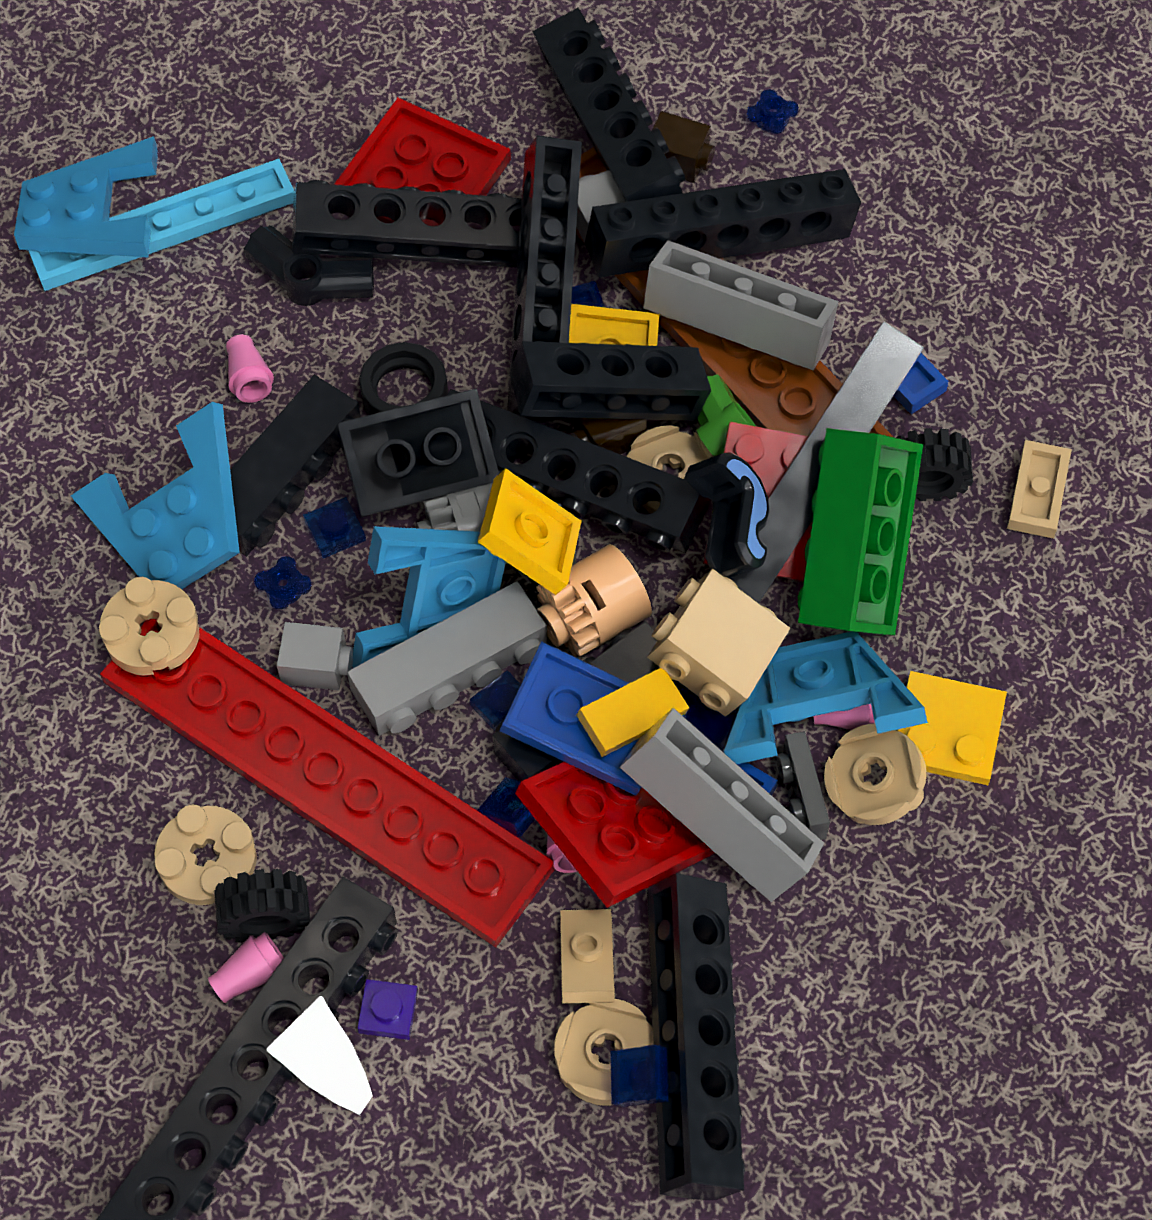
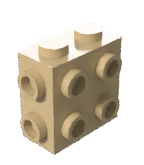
M712 568L698 582L690 578L681 588L674 599L680 606L674 615L669 612L653 631L652 637L657 642L647 658L661 669L667 671L671 679L679 681L699 696L701 702L708 708L716 710L726 717L749 698L790 630V627L779 620L772 610L761 606L741 591L734 581L723 577Z

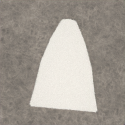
M319 996L267 1047V1052L280 1061L307 1086L360 1115L373 1096L365 1071L351 1041L322 996Z

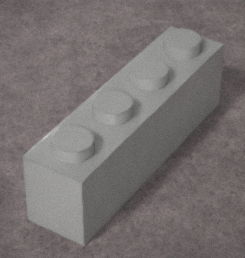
M667 240L649 265L643 308L666 318L704 330L707 333L745 345L751 349L789 361L792 364L814 370L830 344L839 301Z
M518 581L347 671L350 689L378 736L389 730L391 733H399L413 725L416 721V716L432 707L435 710L447 708L458 699L461 691L474 684L477 687L491 684L499 678L502 669L517 661L519 664L532 662L541 641L548 644L547 625Z
M674 708L638 739L620 766L639 786L645 789L770 902L774 901L808 874L824 845L822 840Z

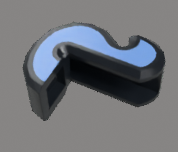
M731 452L722 453L690 465L684 479L702 497L710 498L713 503L705 553L710 569L713 568L723 577L731 578L763 566L768 547L760 541L758 532L766 526L769 514V501L760 477L745 460Z

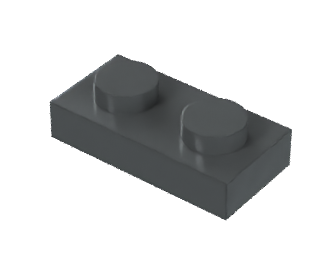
M802 731L785 735L783 753L777 756V766L782 783L791 782L795 799L789 800V811L820 840L826 839L830 821L806 733Z

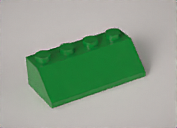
M826 428L825 441L819 450L821 469L818 489L812 498L814 517L811 537L805 547V560L807 564L804 585L798 595V608L800 611L798 623L853 632L895 635L923 444L875 433Z

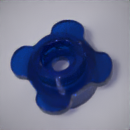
M768 89L761 92L760 100L755 106H750L747 109V118L750 122H756L760 129L773 134H779L785 130L789 123V118L797 116L799 108L795 101H786L775 90Z
M288 556L279 558L277 565L270 570L258 572L254 579L256 588L266 592L267 597L270 599V605L275 609L287 608L289 604L297 601L302 594H307L312 587L310 577L302 575L296 568V561ZM281 580H286L287 584L284 586H280L279 582Z

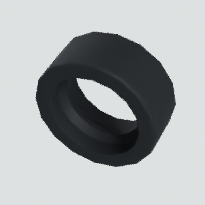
M408 342L389 344L374 352L363 364L359 378L363 406L366 413L372 415L404 407L388 404L381 400L377 393L379 380L384 375L397 369H416L426 374L430 379L431 391L424 399L417 403L447 396L448 385L444 364L435 352L420 344Z

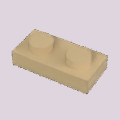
M1025 440L1007 529L1054 539L1072 449Z

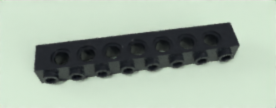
M344 876L340 879L96 1220H189L193 1213L200 1216L207 1210L217 1192V1188L213 1186L215 1181L225 1168L232 1171L240 1163L248 1149V1143L244 1140L256 1123L264 1126L273 1116L279 1104V1099L275 1096L286 1080L293 1083L298 1079L287 1067L267 1052V1047L278 1038V1036L273 1034L275 1026L283 1020L290 1019L295 1021L319 996L324 998L338 1021L340 1013L336 1009L345 996L348 994L354 997L364 986L369 975V970L366 969V966L376 952L384 955L397 937L398 928L395 927L397 920L394 907ZM350 936L358 940L357 945L350 951L338 952L333 949L334 943L342 937ZM313 978H324L329 981L328 986L321 993L308 994L303 991L305 984ZM263 1062L268 1065V1070L262 1078L255 1081L242 1078L244 1070L250 1064ZM225 1105L237 1108V1114L231 1122L224 1125H216L211 1122L212 1116L218 1108ZM201 1149L206 1152L205 1159L199 1167L192 1170L180 1168L181 1159L188 1151ZM160 1194H171L174 1196L173 1204L166 1213L158 1216L148 1214V1207L153 1198Z

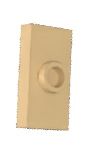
M611 909L560 910L562 1003L615 1002Z

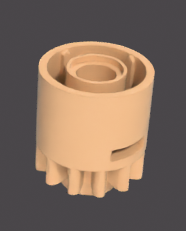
M611 544L572 565L568 585L557 595L541 585L536 586L539 592L537 598L542 604L536 610L547 625L548 639L556 647L563 644L565 647H569L574 657L585 655L616 637L622 631L647 619L652 614L651 603L640 577L625 555Z

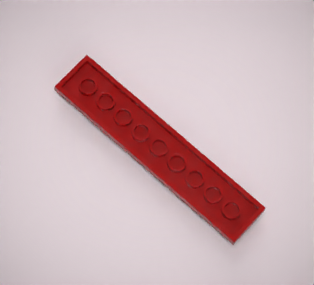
M157 619L146 620L141 626L142 631L140 635L146 636L149 631L158 633L161 627L158 625ZM200 627L199 640L193 653L184 663L172 670L166 667L161 670H153L154 675L142 676L127 672L111 661L100 673L103 682L495 948L555 870L553 860Z

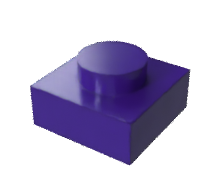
M366 979L357 1027L358 1033L410 1040L418 994L417 986Z

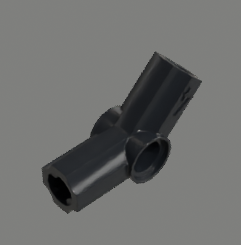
M261 225L250 235L248 243L243 248L245 257L287 291L290 300L297 305H315L322 299L373 297L374 273L372 258H320L318 254L292 252V242L272 225L268 227Z

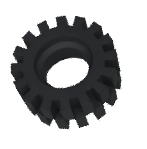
M924 428L923 434H918L916 430L908 432V438L902 435L896 437L923 444L916 498L919 501H926L931 498L934 501H942L943 496L953 499L957 497V492L963 494L968 490V486H972L971 446L969 445V440L966 437L962 438L960 433L955 431L949 435L948 429L940 428L938 433H933L932 428Z
M264 869L255 870V874L252 875L242 872L237 874L238 879L233 877L224 879V884L218 883L216 890H214L217 930L219 935L223 934L224 938L228 940L235 938L236 942H245L251 935L257 938L264 932L271 939H277V936L281 935L291 937L294 936V931L302 932L305 930V926L310 923L307 882L302 875L296 876V872L288 871L282 874V869H273L270 873H264Z

